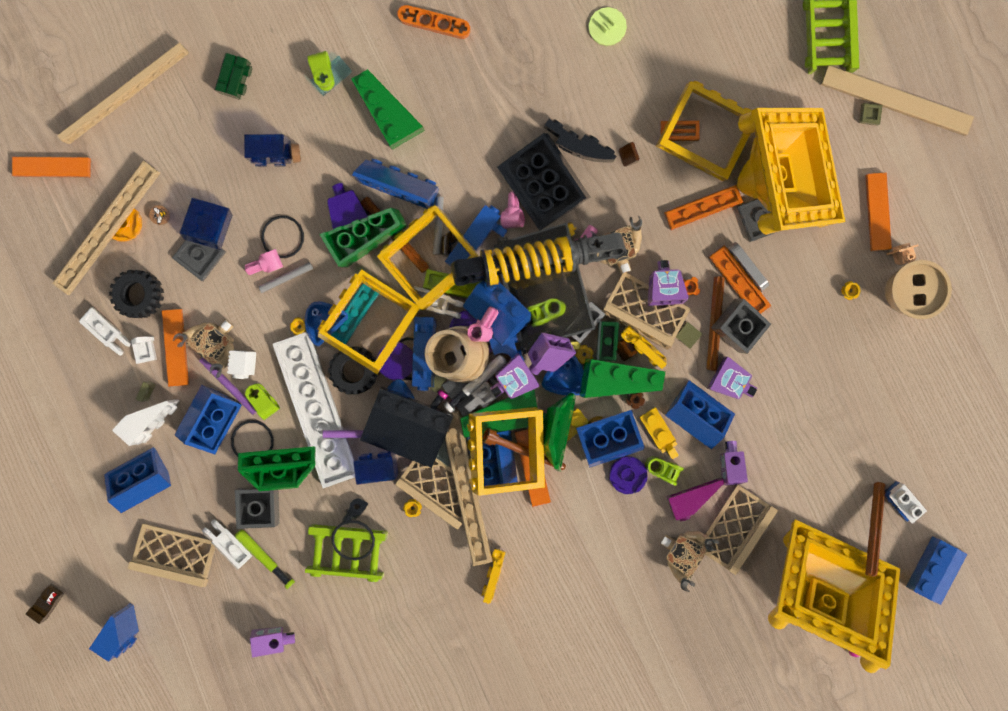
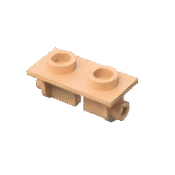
M910 243L893 247V251L886 254H892L897 265L910 263L916 259L914 247H917L918 244L913 246Z

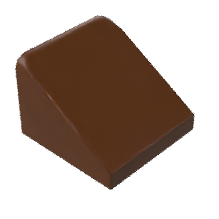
M630 142L619 149L624 167L636 164L640 158L634 142Z
M622 339L617 344L616 351L623 361L638 353L632 342H626Z

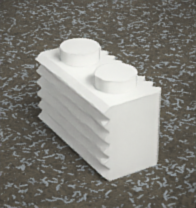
M229 351L230 355L228 357L230 359H228L229 367L227 373L233 374L232 378L244 379L249 378V375L255 374L256 352Z

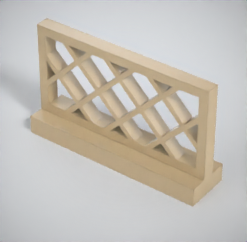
M628 273L622 274L602 309L605 316L625 327L629 325L638 334L640 333L643 337L668 350L672 347L674 339L691 308L684 304L667 305L666 308L657 309V306H653L654 311L645 313L642 303L647 302L648 299L641 300L638 290H648L649 285ZM624 278L632 282L634 289L624 291L622 286ZM635 291L637 302L628 304L625 294ZM622 295L625 305L618 307L611 303L615 296ZM639 304L641 314L634 316L631 314L629 306ZM678 307L684 310L682 317L674 319L672 308ZM668 310L671 320L661 322L659 312ZM655 313L658 324L651 325L647 322L646 316ZM672 323L674 332L671 336L664 332L663 325Z
M437 457L435 462L438 464L433 465L432 468L428 466L420 467L418 462V468H413L416 462L412 461L395 485L458 530L463 523V519L454 513L453 505H458L459 502L453 503L451 492L456 491V489L451 490L449 478H453V476H448V471L452 473V469ZM442 466L445 468L446 477L435 478L434 467ZM431 468L433 479L422 481L420 469ZM418 470L420 481L411 482L405 477L410 471ZM447 479L448 490L437 492L436 481ZM433 481L435 492L427 494L423 491L422 483ZM420 483L421 489L415 484ZM449 492L451 504L442 505L439 502L438 494ZM436 494V500L430 495ZM446 506H451L452 511L446 508Z
M737 484L705 534L709 537L712 532L713 537H710L711 539L728 537L730 548L718 550V546L715 543L716 551H707L705 555L736 575L778 510ZM739 490L746 494V503L736 504L735 495ZM733 500L734 505L729 506V504ZM759 502L765 506L761 514L753 515L750 504ZM748 505L751 516L739 518L737 507ZM735 507L737 518L726 520L724 514L726 509ZM723 515L724 521L718 522ZM751 518L752 528L742 531L740 520ZM738 521L740 532L729 534L727 523ZM724 523L727 534L715 536V526ZM741 534V545L732 547L730 536ZM730 550L732 558L726 564L720 559L719 552Z
M142 524L133 558L129 562L127 569L199 587H206L216 547L208 539ZM146 529L153 530L156 538L150 542H147L144 537ZM170 534L175 542L166 547L161 538ZM187 538L190 539L193 547L184 552L179 542ZM159 540L163 549L154 554L149 545ZM203 543L211 544L209 553L203 556L198 546ZM177 544L182 554L172 558L168 549ZM147 547L151 557L146 560L139 559L140 550ZM195 549L200 558L191 563L186 554ZM165 551L170 561L165 564H159L156 556ZM183 556L188 566L179 569L174 561ZM201 560L205 565L203 574L196 573L193 567L194 564Z

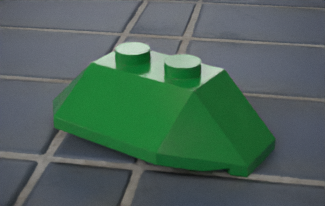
M569 393L548 407L547 413H543L544 454L558 472H561L576 400L574 393Z
M315 446L238 453V472L258 491L298 488L316 466Z

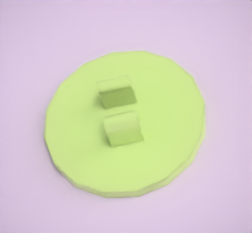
M610 7L601 8L596 11L589 22L591 37L598 44L604 46H611L620 42L625 36L627 29L626 19L623 14L617 9Z

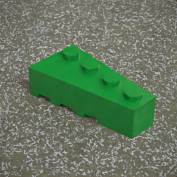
M368 69L351 78L392 150L425 131L424 127Z
M388 208L319 235L338 267L348 268L408 227V224L398 209Z
M585 358L579 396L591 398L662 391L666 371Z
M535 389L512 399L507 397L473 413L538 408ZM468 414L461 418L464 438L470 437V431L467 428V424H469ZM528 417L482 422V435L487 428L501 432L528 427Z

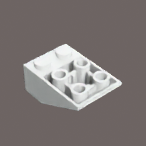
M168 400L126 415L112 431L129 446L139 445L142 442L146 443L152 437V431L155 428L159 429L165 423L163 419L168 414L171 415L178 408L176 405L180 400Z

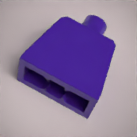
M343 183L332 186L335 196L327 199L333 230L334 228L345 226L353 221L369 216L353 190L346 192Z

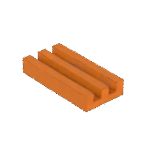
M661 121V122H660V126H661L660 133H661V134H662V132H663V130H664V128H665V126H666V124H667L668 121ZM677 121L675 126H695V129H673L672 133H695V136H670L668 139L670 141H699V121Z

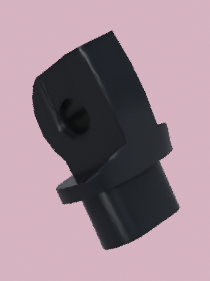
M359 498L354 499L350 503L349 509L345 510L346 515L342 521L356 520L365 511L368 503ZM357 504L360 508L355 509L354 506Z

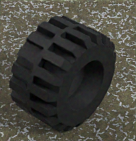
M127 270V272H121L120 277L113 279L115 284L111 283L110 288H113L112 292L109 291V296L113 298L110 299V302L115 304L113 308L116 311H120L119 314L129 318L150 317V314L157 312L156 308L161 307L159 302L164 300V297H161V293H164V290L160 288L161 282L156 280L157 277L145 271ZM140 283L144 288L145 296L143 301L135 306L129 299V291L134 284Z
M350 347L375 363L376 358L372 356L370 351L362 347ZM339 351L333 355V359L329 362L330 368H328V372H330L329 379L332 380V385L337 387L338 391L348 395L360 394L372 388V385L376 383L379 373L376 374L364 366V375L361 380L357 382L347 380L344 376L343 368L345 363L352 358Z

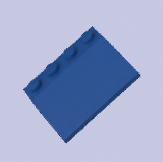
M373 158L371 161L365 160L352 174L362 185L426 209L431 206L433 207L439 191L436 182L425 179L424 182L419 180L418 176L413 173L403 174L400 172L401 169L392 165L389 168L382 166L383 162Z

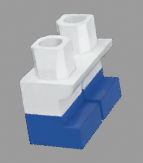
M896 481L885 490V498L905 521L908 522L910 520L911 523H914L927 512L905 484Z

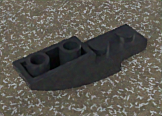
M548 119L544 125V129L558 138L556 146L573 156L603 163H613L617 157L614 155L615 151L608 146L604 148L599 144V140L596 137L585 134L579 140V136L571 130L568 132L563 129V124L556 119L553 121Z

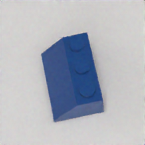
M481 281L463 304L465 310L476 321L483 318L490 306L498 310L499 314L491 327L493 328L492 337L501 346L505 345L531 322V313L500 282L486 287L485 282Z
M689 380L671 403L665 416L712 450L725 437L735 413Z
M201 385L174 435L185 445L216 454L242 404L215 389Z
M632 410L576 428L589 468L644 450V444Z
M511 430L497 432L499 437L512 442ZM482 442L484 486L518 482L514 451L498 444L487 445Z
M154 447L104 474L107 501L120 513L171 486L169 472Z
M932 536L906 587L941 605L967 554Z
M132 603L110 616L89 648L108 662L125 653L137 641L135 636L139 629Z

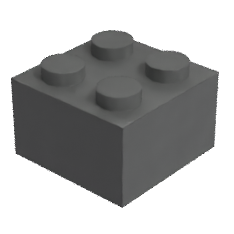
M734 299L711 328L738 353L748 354L770 327L771 323L745 299Z
M240 487L235 490L236 529L272 528L280 524L278 490L258 491L255 487Z

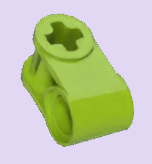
M327 51L307 56L315 83L323 91L331 90L334 87L335 80Z
M553 298L527 308L531 313L533 327L543 325L563 315L566 309L563 301ZM556 302L559 305V309L556 313H553L551 306Z
M256 383L246 389V398L263 420H266L280 410L276 400L262 384ZM258 389V394L253 396L254 390Z
M651 456L645 461V467L648 472L670 484L677 485L676 480L680 471H683V467L656 456ZM654 461L659 462L657 470H651L650 466Z

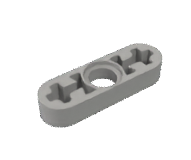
M737 242L727 247L761 292L769 286L768 281Z

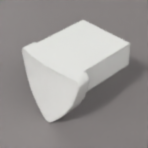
M137 337L131 340L136 364L157 360L153 343L155 341L154 337Z

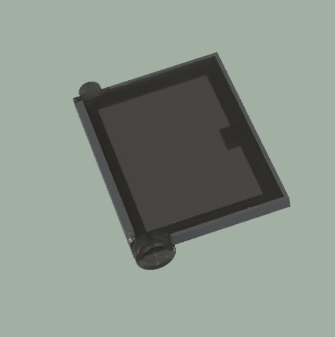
M563 223L508 240V237L498 238L497 244H494V247L502 252L503 248L508 246L513 251L515 245H520L523 249L524 244L530 243L533 246L536 241L544 244L545 240L550 239L554 243L556 238L566 235L571 237L568 223ZM579 264L576 265L575 272H563V267H561V273L557 274L555 268H553L548 276L544 270L540 271V277H536L534 272H531L529 279H525L524 274L519 271V281H515L513 273H509L510 281L508 283L504 282L503 274L501 275L504 287L526 309L552 298L563 301L566 307L563 315L537 327L532 326L533 321L531 318V322L517 333L523 355L528 354L541 333L566 338L596 329ZM555 302L552 304L551 310L553 313H556L559 305Z

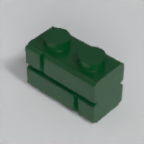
M225 53L214 90L219 94L240 100L241 95L244 96L247 90L245 82L252 73L251 63L245 58Z
M598 322L596 360L616 361L619 322Z

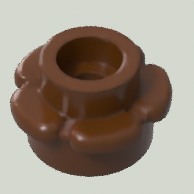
M643 393L628 394L626 398L627 405L633 409L643 406L645 403Z

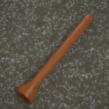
M490 428L485 430L482 437L483 443L487 445L498 444L529 457L528 448L499 437L495 430ZM544 455V463L549 466H552L548 458ZM562 463L561 470H564L566 465Z

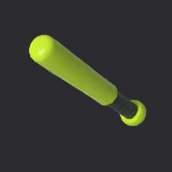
M239 530L235 534V538L270 572H273L285 584L284 587L286 589H289L295 583L293 579L288 578L278 568V565L244 530Z

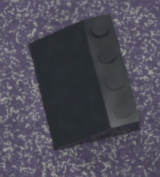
M548 133L541 134L497 166L539 231L590 198V195Z
M381 386L360 441L432 468L452 422L453 414Z

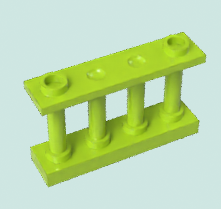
M803 0V11H806L807 37L805 68H808V74L815 72L817 66L844 65L849 73L859 69L857 0ZM841 7L844 9V16L840 19L815 20L814 8ZM842 26V28H845V36L843 38H815L816 27ZM843 46L846 55L844 57L816 58V47Z
M318 524L309 526L308 535H313L315 545L313 566L308 565L305 573H310L312 577H321L323 574L367 578L369 582L382 580L384 572H377L379 547L382 541L387 539L388 531L371 529L375 537V546L371 552L370 571L358 570L359 560H351V569L339 568L340 555L334 548L332 568L320 567L323 539L325 536L332 537V533L337 526ZM340 527L334 537V543L340 552L342 540L344 538H351V541H353L352 557L355 558L360 557V545L363 540H370V543H372L370 532L362 528Z

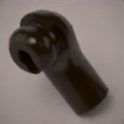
M451 231L442 237L441 255H450L451 245L458 241Z

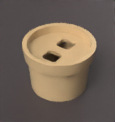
M916 260L904 265L889 278L885 287V297L890 307L898 313L915 319H928L941 313L948 305L952 293L951 281L945 270L938 264L927 260ZM913 275L920 276L925 284L923 286H914ZM915 294L925 295V301L921 306L914 305L913 296Z
M469 326L451 327L435 333L429 339L425 348V360L430 370L436 375L453 382L468 383L477 379L487 367L489 361L487 342L471 341L467 334ZM463 345H464V349H465V352H466V355H465V356H464V354H463V352H462V349H461V347H462ZM453 351L457 362L448 365L445 355Z

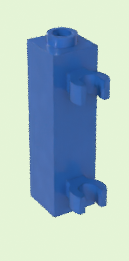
M485 205L463 235L476 252L492 230L502 238L507 233L505 228L497 224L501 219L500 211L492 205L490 207ZM458 242L445 262L451 266L453 261L467 259L471 255Z
M414 317L412 386L417 387V390L429 391V387H434V373L430 370L425 360L427 342L436 333L437 319L434 317Z

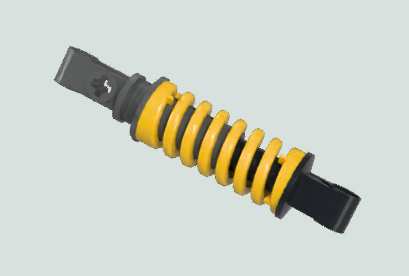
M618 232L585 239L582 237L575 241H572L570 235L556 238L554 243L550 239L545 240L544 244L536 241L533 246L530 243L524 244L523 249L520 245H515L513 251L508 246L504 247L502 252L498 248H495L493 252L492 249L480 250V257L453 261L451 263L454 283L458 286L484 281L486 287H490L499 283V275L502 274L504 282L508 283L510 281L509 273H513L515 281L520 280L519 271L524 274L525 279L530 278L531 272H534L536 277H540V271L542 270L548 276L553 268H555L557 274L561 273V267H563V272H575L576 265L578 264L588 265L590 262L618 259L623 257L627 251L622 235Z

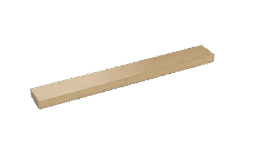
M179 42L58 135L59 139L67 144L74 142L188 55V50Z
M832 66L827 67L821 82L822 86L873 104L883 105L882 107L964 136L968 135L974 116Z
M142 161L52 284L67 295L73 292L159 176V171L147 162Z
M456 411L452 412L453 419L445 441L472 564L477 566L493 561L477 494L472 492L471 484L469 483L471 471L468 461L470 457L466 439L463 435L460 412Z

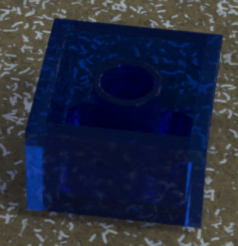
M244 134V157L251 164H255V167H267V164H274V167H286V164H291V141L284 134Z
M191 198L180 235L184 240L221 250L233 215L227 207Z
M381 451L376 456H372V453L361 454V456H358V459L353 461L356 485L395 480L399 476L397 456L389 451Z

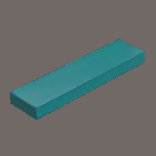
M362 283L345 309L348 319L331 336L346 345L379 293Z

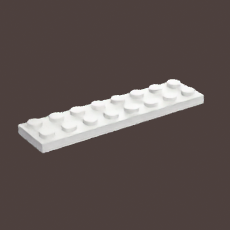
M307 332L274 343L273 347L308 447H316L315 468L322 488L360 476L347 438H323V430H344L315 345Z

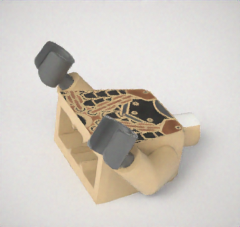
M639 215V220L636 223H633L632 217L629 218L631 226L629 225L603 234L608 235L618 232L622 235L627 253L618 259L600 261L603 264H608L609 267L617 264L621 274L632 270L628 260L635 258L640 249L642 219ZM591 231L592 237L596 236V234L593 231Z
M226 319L219 327L214 323H202L189 328L182 334H176L173 341L180 339L182 342L177 347H182L186 340L188 346L212 365L210 367V374L214 370L219 371L216 374V378H219L222 369H225L229 363V351H234V339L228 335L234 325Z
M700 531L680 533L677 540L665 535L661 545L670 550L666 557L668 560L667 564L674 577L681 584L682 590L690 592L687 589L688 584L695 587V583L688 580V578L691 579L708 550L716 551L712 547V543L719 544L717 539H711Z

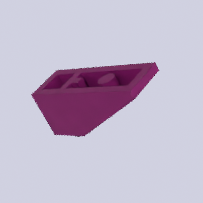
M717 478L666 496L674 519L680 520V522L689 520L690 516L694 515L724 484V480Z

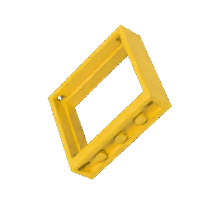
M690 81L686 84L656 147L721 181L728 180L750 134L742 133L725 169L668 139L692 92L739 117L750 113L751 109H743L737 106L738 103L736 101L720 97L721 94L719 92L705 89L702 83Z
M436 205L425 209L422 217L414 219L408 225L409 228L405 232L401 231L394 237L395 240L390 245L386 244L383 246V249L380 251L381 253L377 255L379 260L421 310H426L455 285L452 272L422 298L391 261L390 258L438 216L471 255L467 259L480 257Z
M361 269L359 274L355 273L350 279L349 283L351 285L348 290L344 288L341 292L339 303L337 305L333 304L330 308L328 319L326 321L322 320L317 329L319 330L318 337L378 374L420 308L417 304ZM361 283L408 312L375 363L328 334Z
M532 407L469 414L467 428L470 431L468 449L471 459L468 461V466L471 471L469 483L473 493L480 496L545 487L543 410ZM528 417L530 481L484 486L482 422Z

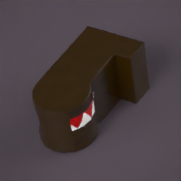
M50 584L42 592L34 605L29 608L26 615L36 623L41 624L51 615L64 593L53 584Z

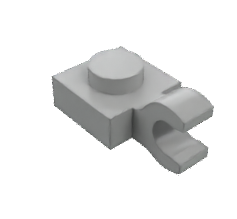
M484 382L471 393L475 398L465 406L469 413L479 404L485 408L496 398L490 389L491 386L487 382Z

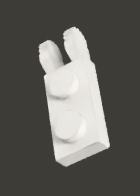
M414 286L422 298L430 291ZM442 295L426 310L460 319L461 314L447 309L449 303L460 308H464V303L451 299L450 296Z
M91 307L79 320L106 347H110L120 356L124 351L113 342L119 339L125 346L129 347L131 345V341L122 335V332L94 307Z
M214 519L211 521V524L221 534L215 537L206 527L202 529V532L212 541L211 543L238 570L252 555L227 528L225 529Z

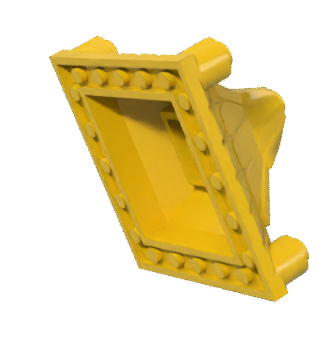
M756 108L751 110L750 113L741 115L738 121L739 130L746 135L755 132L756 137L753 139L750 160L742 168L738 176L737 186L743 194L758 199L767 211L771 212L759 217L757 223L759 230L767 235L785 230L816 226L821 228L844 223L845 217L823 108Z
M795 519L791 523V529L783 537L784 545L787 547V555L777 606L768 614L770 625L778 630L785 628L789 623L799 626L805 631L861 656L860 664L865 671L875 673L880 668L886 670L891 664L900 568L879 559L878 575L875 577L867 576L865 574L866 552Z

